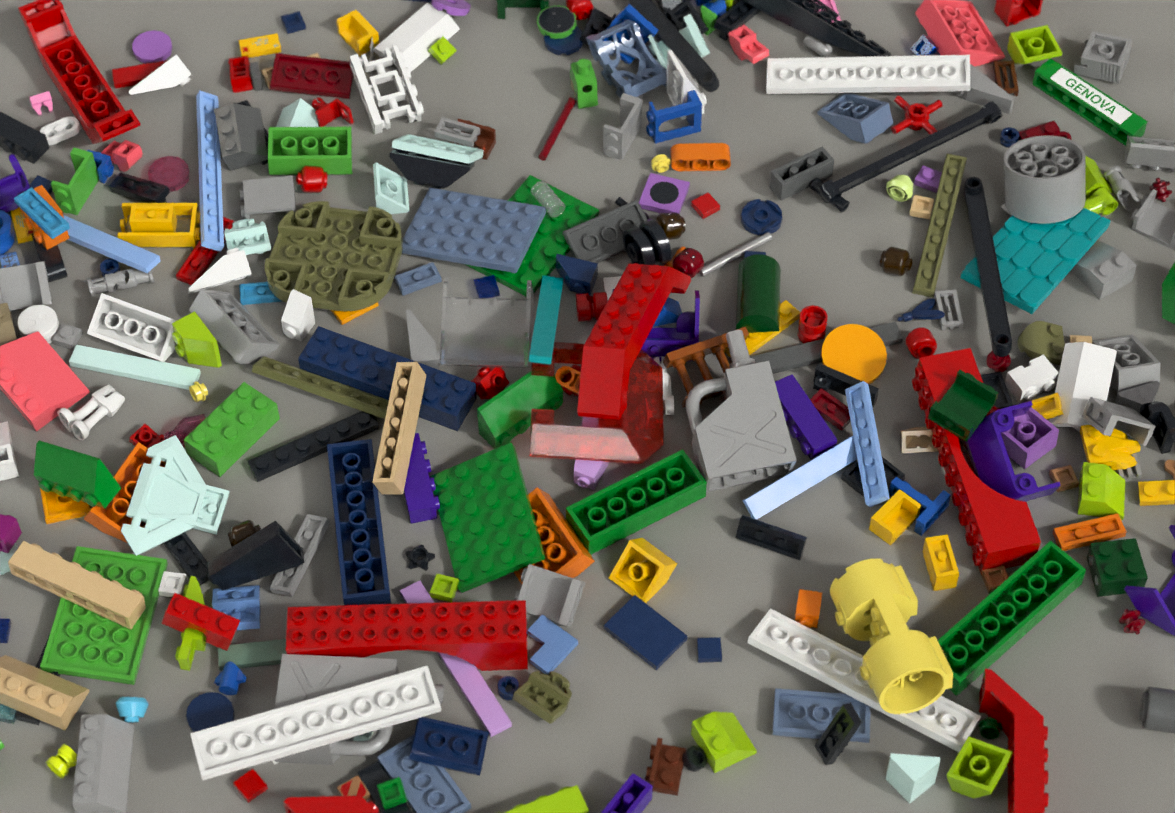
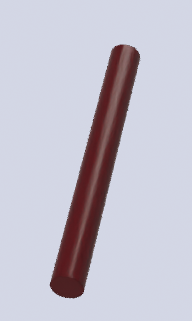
M570 97L538 156L540 160L545 161L576 103L574 98Z

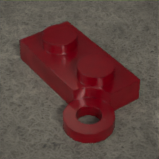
M1051 121L1020 131L1018 140L1045 135L1065 137L1070 140L1072 137L1068 132H1060L1056 122Z
M820 389L810 399L822 418L842 431L850 423L848 406L825 390Z

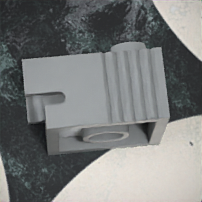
M1092 31L1090 38L1085 40V50L1081 57V64L1075 63L1074 73L1119 84L1130 58L1132 39H1124L1123 37L1120 38Z

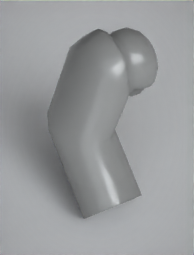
M810 36L804 39V45L821 57H828L832 53L831 45H824Z

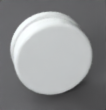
M33 305L26 308L17 320L21 338L38 331L48 343L53 342L52 339L60 327L56 312L46 305Z

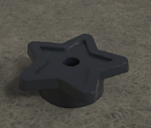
M424 545L406 552V556L410 559L409 569L419 567L427 571L428 562L435 558V554L429 553L424 548Z

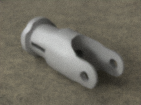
M1114 166L1104 173V178L1112 185V191L1123 208L1131 211L1127 203L1129 194L1137 202L1140 201V198L1128 179H1125L1121 174V168Z

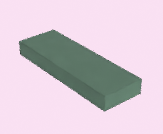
M286 639L231 644L228 651L218 648L219 670H223L227 662H233L239 668L281 664L282 654H287Z

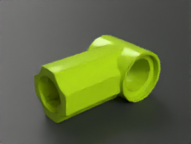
M1102 187L1086 199L1083 208L1097 214L1109 215L1116 210L1118 202L1105 187Z

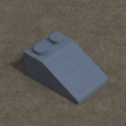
M843 93L818 111L819 116L848 138L863 144L871 142L874 137L885 132L887 128L893 125L889 103L851 93Z

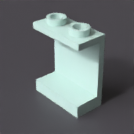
M691 14L683 17L687 27L679 32L701 58L708 55L710 51ZM652 35L648 36L651 42L648 45L653 56L657 55L658 59L656 61L667 69V51L670 49L662 40L656 42Z

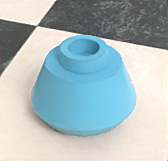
M120 697L116 701L119 716L124 718L125 722L130 723L139 722V718L144 717L149 706L146 698Z

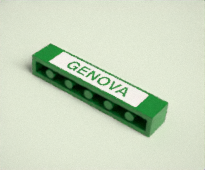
M1050 58L1035 71L1032 85L1126 146L1127 136L1142 137L1144 135L1147 125L1145 119L1092 84H1089L1077 74L1066 69L1060 63Z

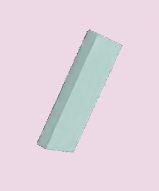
M411 134L392 141V148L467 164L482 158L484 151L479 148Z

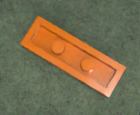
M1117 513L1053 529L1052 534L1058 547L1063 551L1088 546L1091 543L1125 537L1126 530Z

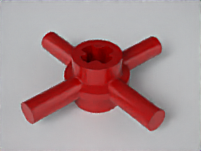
M900 95L894 99V102L905 111V120L891 127L893 134H897L907 127L915 131L924 129L930 135L937 132L928 121L929 114L943 106L940 100L925 107L919 103L910 105Z

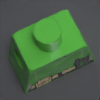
M580 59L578 62L571 63L570 84L578 109L598 106L597 80L591 61ZM584 86H586V90H588V92H584L582 90Z

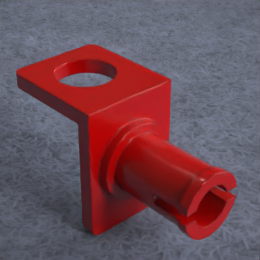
M320 97L312 101L311 105L316 110L315 114L320 127L327 125L340 116L352 125L354 123L351 109L338 98L328 104Z

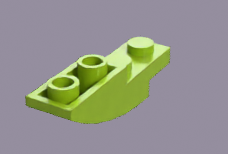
M191 576L189 584L184 586L183 596L205 605L200 585L196 577ZM186 628L184 633L181 632L182 644L177 647L175 658L178 660L181 670L190 671L195 651H205L207 638L196 629Z

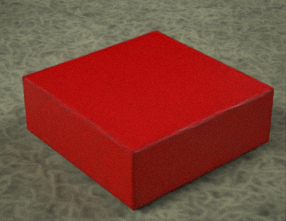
M709 192L691 201V206L703 219L720 210V204Z
M253 768L233 782L234 787L248 803L268 789L267 784Z

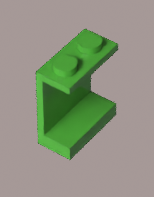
M74 147L70 152L75 170L74 176L68 185L52 181L51 186L56 203L62 212L78 215L98 183L99 176L93 153Z

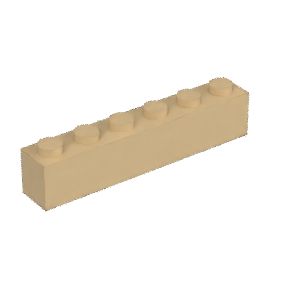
M418 362L396 363L372 481L382 495L403 494L426 380V374Z
M23 541L8 561L11 574L128 629L133 628L146 609L144 596L139 591L129 590L115 580H107L98 572H90L76 562L66 561L59 554L49 553L35 543L30 544Z

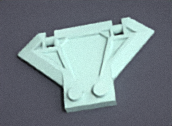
M176 435L148 448L146 456L152 458L151 464L143 463L126 514L127 517L132 518L131 524L123 523L121 529L134 554L140 555L192 528L217 535L230 491L205 484ZM161 461L166 462L165 467L160 466ZM141 521L146 522L145 528L139 527Z

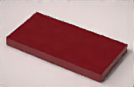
M276 53L270 90L350 99L354 75L349 61Z

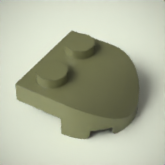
M1044 321L1031 323L1018 337L1020 352L1025 351L1030 357L1029 361L1044 354L1050 363L1061 365L1065 347L1062 326Z
M535 671L530 674L528 681L514 692L513 700L552 724L568 708L572 695L569 688L570 682L564 676L553 671L549 674H540V671Z

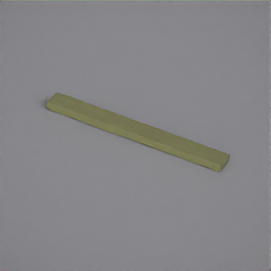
M946 154L912 293L934 297L967 157Z
M265 356L253 365L252 372L383 419L386 417L389 402L387 399Z

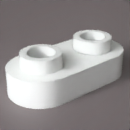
M65 117L42 127L40 132L46 135L48 145H55L76 136L80 132V125L75 117Z

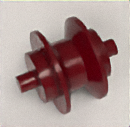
M1156 178V182L1149 187L1150 190H1157L1155 199L1162 200V202H1166V198L1172 193V190H1167L1170 182L1160 180V178Z
M992 350L987 356L986 363L995 372H1004L1010 366L1011 357L1010 355L1005 357L996 356Z
M1125 609V613L1119 619L1120 624L1126 625L1123 631L1125 633H1136V635L1140 634V630L1145 625L1144 619H1138L1141 612L1139 610Z

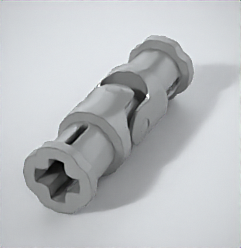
M133 268L119 271L115 274H105L104 277L97 279L87 278L91 297L108 291L112 293L117 290L134 288L142 283H155L152 270L144 273L137 269L133 270ZM125 276L129 278L128 282H126Z

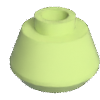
M897 175L887 182V193L896 201H908L913 195V182L906 175Z

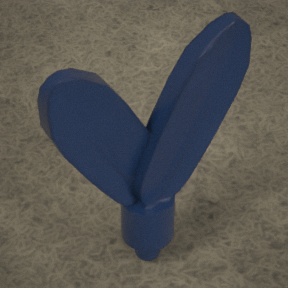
M932 298L923 301L911 312L902 314L901 317L897 318V321L907 322L913 320V318L935 320L943 318L945 314L940 310H931L936 303L935 299Z

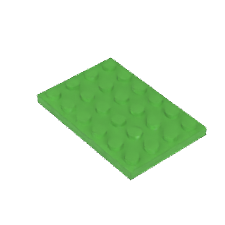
M76 546L72 562L80 564L90 572H98L107 580H115L129 590L139 591L144 596L146 609L133 628L128 629L61 597L40 668L50 673L55 671L58 674L135 685L159 598L158 590L163 572L167 569V559Z

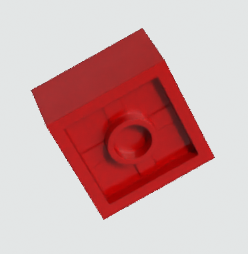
M996 0L994 12L1008 27L1028 18L1038 16L1041 12L1043 0Z

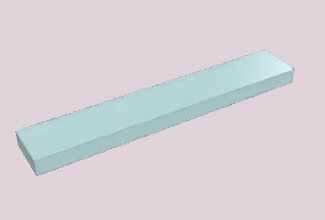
M76 345L69 360V364L72 367L189 390V386L194 385V382L199 380L201 375L200 369L81 345Z

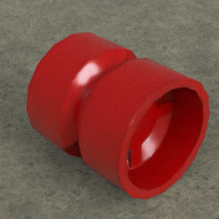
M595 292L593 296H590L588 293L576 294L578 322L591 321L592 318L598 320L608 302L606 292Z
M811 305L803 308L800 312L798 338L802 343L825 339L828 315L823 308Z

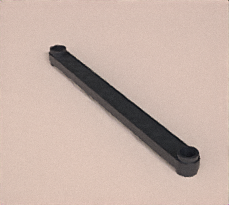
M628 0L644 18L659 30L657 32L659 38L674 52L702 88L707 92L716 91L719 87V79L715 72L652 0Z
M991 101L984 105L979 112L835 182L833 180L825 182L819 187L820 194L825 201L831 203L837 200L842 193L980 125L987 122L992 124L998 121L1003 116L1001 109Z
M969 177L964 183V197L991 346L996 356L1005 357L1012 350V337L984 188L981 179Z

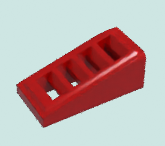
M249 57L229 58L230 81L233 92L238 93L252 90Z

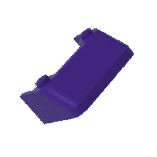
M695 290L694 311L681 313L677 318V328H652L635 361H653L656 357H659V361H662L661 357H665L666 353L699 343V290Z
M1032 401L999 409L986 415L969 440L965 441L976 476L996 492L1025 502L1051 495L1061 486L1060 482L1038 487L1032 475L1028 473L1015 475L1001 433L1009 431L1013 427L1014 417L1024 415L1033 405Z
M1170 525L1169 530L1175 539V525ZM1174 550V552L1172 553V556H1171V560H1172V563H1173L1174 567H1175V550ZM1175 574L1160 594L1156 588L1126 586L1124 588L1136 610L1141 612V617L1175 636Z

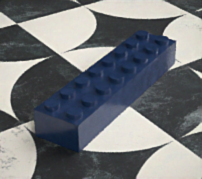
M320 326L317 327L298 358L299 367L302 370L387 400L390 397L396 363L416 362ZM418 362L426 374L419 417L458 432L477 399L476 383Z
M372 439L327 444L344 605L391 604L378 489L372 482L375 471Z

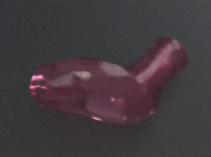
M205 414L183 418L173 431L165 433L164 440L176 435L184 448V439L206 419Z

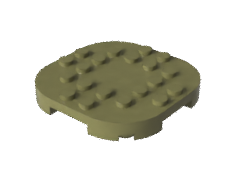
M317 201L303 204V208L295 213L291 210L280 221L277 227L278 236L270 258L265 260L267 283L271 292L278 299L287 303L290 292L294 289L311 297L313 308L357 311L374 305L388 293L403 250L400 225L392 219L390 213L369 206L368 212L331 208L328 201Z

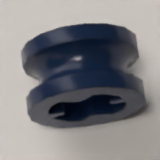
M1007 127L1001 131L1000 143L1004 147L1009 148L1018 142L1019 132L1015 128Z
M106 259L100 264L102 277L105 274H115L120 271L119 264L114 259Z
M505 676L498 682V694L504 700H513L514 692L519 689V682L512 676ZM506 685H512L511 691H505Z

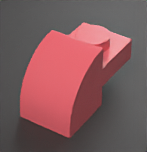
M742 25L728 33L731 47L741 61L747 59L752 64H755L769 56V49L757 41L756 33L747 26Z
M127 140L122 143L113 141L101 152L110 156L112 163L117 164L122 172L128 171L143 155L140 145Z

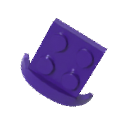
M10 154L8 158L15 173L0 179V210L6 213L19 208L14 198L30 188L28 179L13 154Z

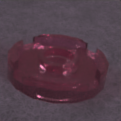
M161 157L154 161L148 170L149 181L166 185L171 192L181 189L189 181L188 164L179 157Z

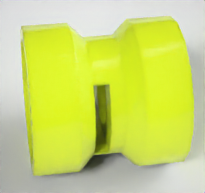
M63 744L58 749V753L55 756H51L46 761V764L58 777L64 778L69 773V769L72 766H76L77 754L69 746Z

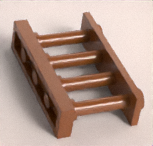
M747 328L737 329L743 331L744 339L746 340L749 335ZM727 333L666 353L663 359L666 369L670 367L677 369L687 395L694 386L684 366L685 362L691 360L696 362L704 381L713 379L705 362V355L711 353L716 355L723 373H725L726 369H730L729 362L724 353L725 349L729 348L726 339ZM723 391L704 395L701 398L699 405H701L704 400L722 395ZM688 396L684 398L681 404L683 408L686 407V399Z

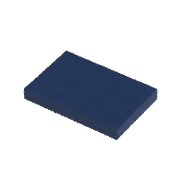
M636 595L604 624V630L655 670L667 661L688 638L684 632Z
M420 717L417 719L409 760L480 776L489 732Z

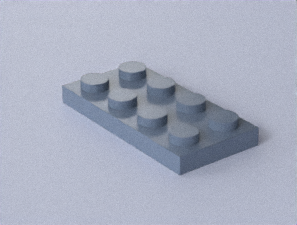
M775 688L772 735L819 739L841 706L851 703L862 724L850 741L869 743L871 707L847 694Z
M414 735L377 757L391 780L397 777L402 779L408 799L407 803L414 813H465L471 809L470 802L444 767L409 760Z

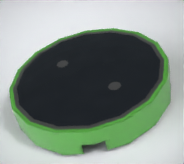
M564 6L547 7L537 17L538 30L542 35L545 36L546 34L552 39L565 38L570 36L574 28H576V15Z

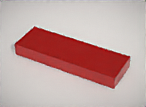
M167 60L112 69L115 89L136 85Z

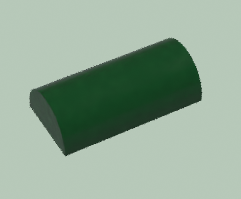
M762 254L751 255L744 258L738 266L736 330L746 327L748 333L779 331L781 268L779 263L770 256Z

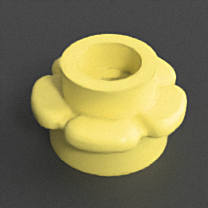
M664 154L655 156L651 161L653 171L658 173L666 172L669 169L671 160Z
M195 381L194 385L189 386L190 394L195 402L206 400L208 390L203 383L199 384L198 381Z

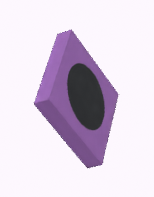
M650 173L639 204L642 209L657 213L677 212L680 214L690 188V182Z

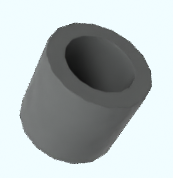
M1150 686L1146 688L1140 704V722H1142L1144 730L1175 733L1174 689Z

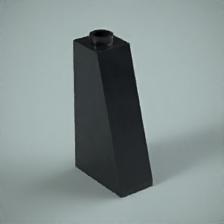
M275 520L208 562L207 576L212 584H217L222 590L233 588L304 564L303 548Z

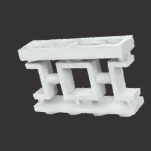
M397 44L392 45V49L385 48L386 58L368 62L366 54L361 55V57L358 54L350 56V67L374 134L382 133L383 128L390 129L389 119L407 114L409 123L414 122V120L419 122L421 121V114L424 113L421 101L418 102L416 96H418L415 84L411 85L409 80L411 79L410 70L404 66L405 58L403 51L398 50ZM393 58L399 71L400 77L398 75L397 70L390 72L385 71V67L393 65ZM362 65L364 66L365 72L377 70L378 75L370 77V85L368 84ZM394 80L398 92L381 97L377 84ZM405 91L410 101L412 110L409 104L398 107L397 102L405 100ZM375 99L378 107L389 104L390 110L382 112L383 120H381L376 103L374 101Z

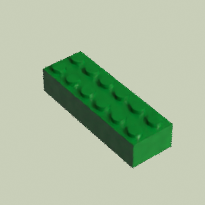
M682 449L566 507V520L592 555L706 497L707 481Z

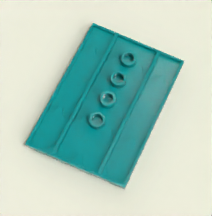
M1083 208L1074 217L1056 223H1031L1012 215L993 236L1004 300L1033 314L1107 230L1111 220L1101 217V215L1086 208ZM974 257L962 271L961 279L981 288L976 257Z

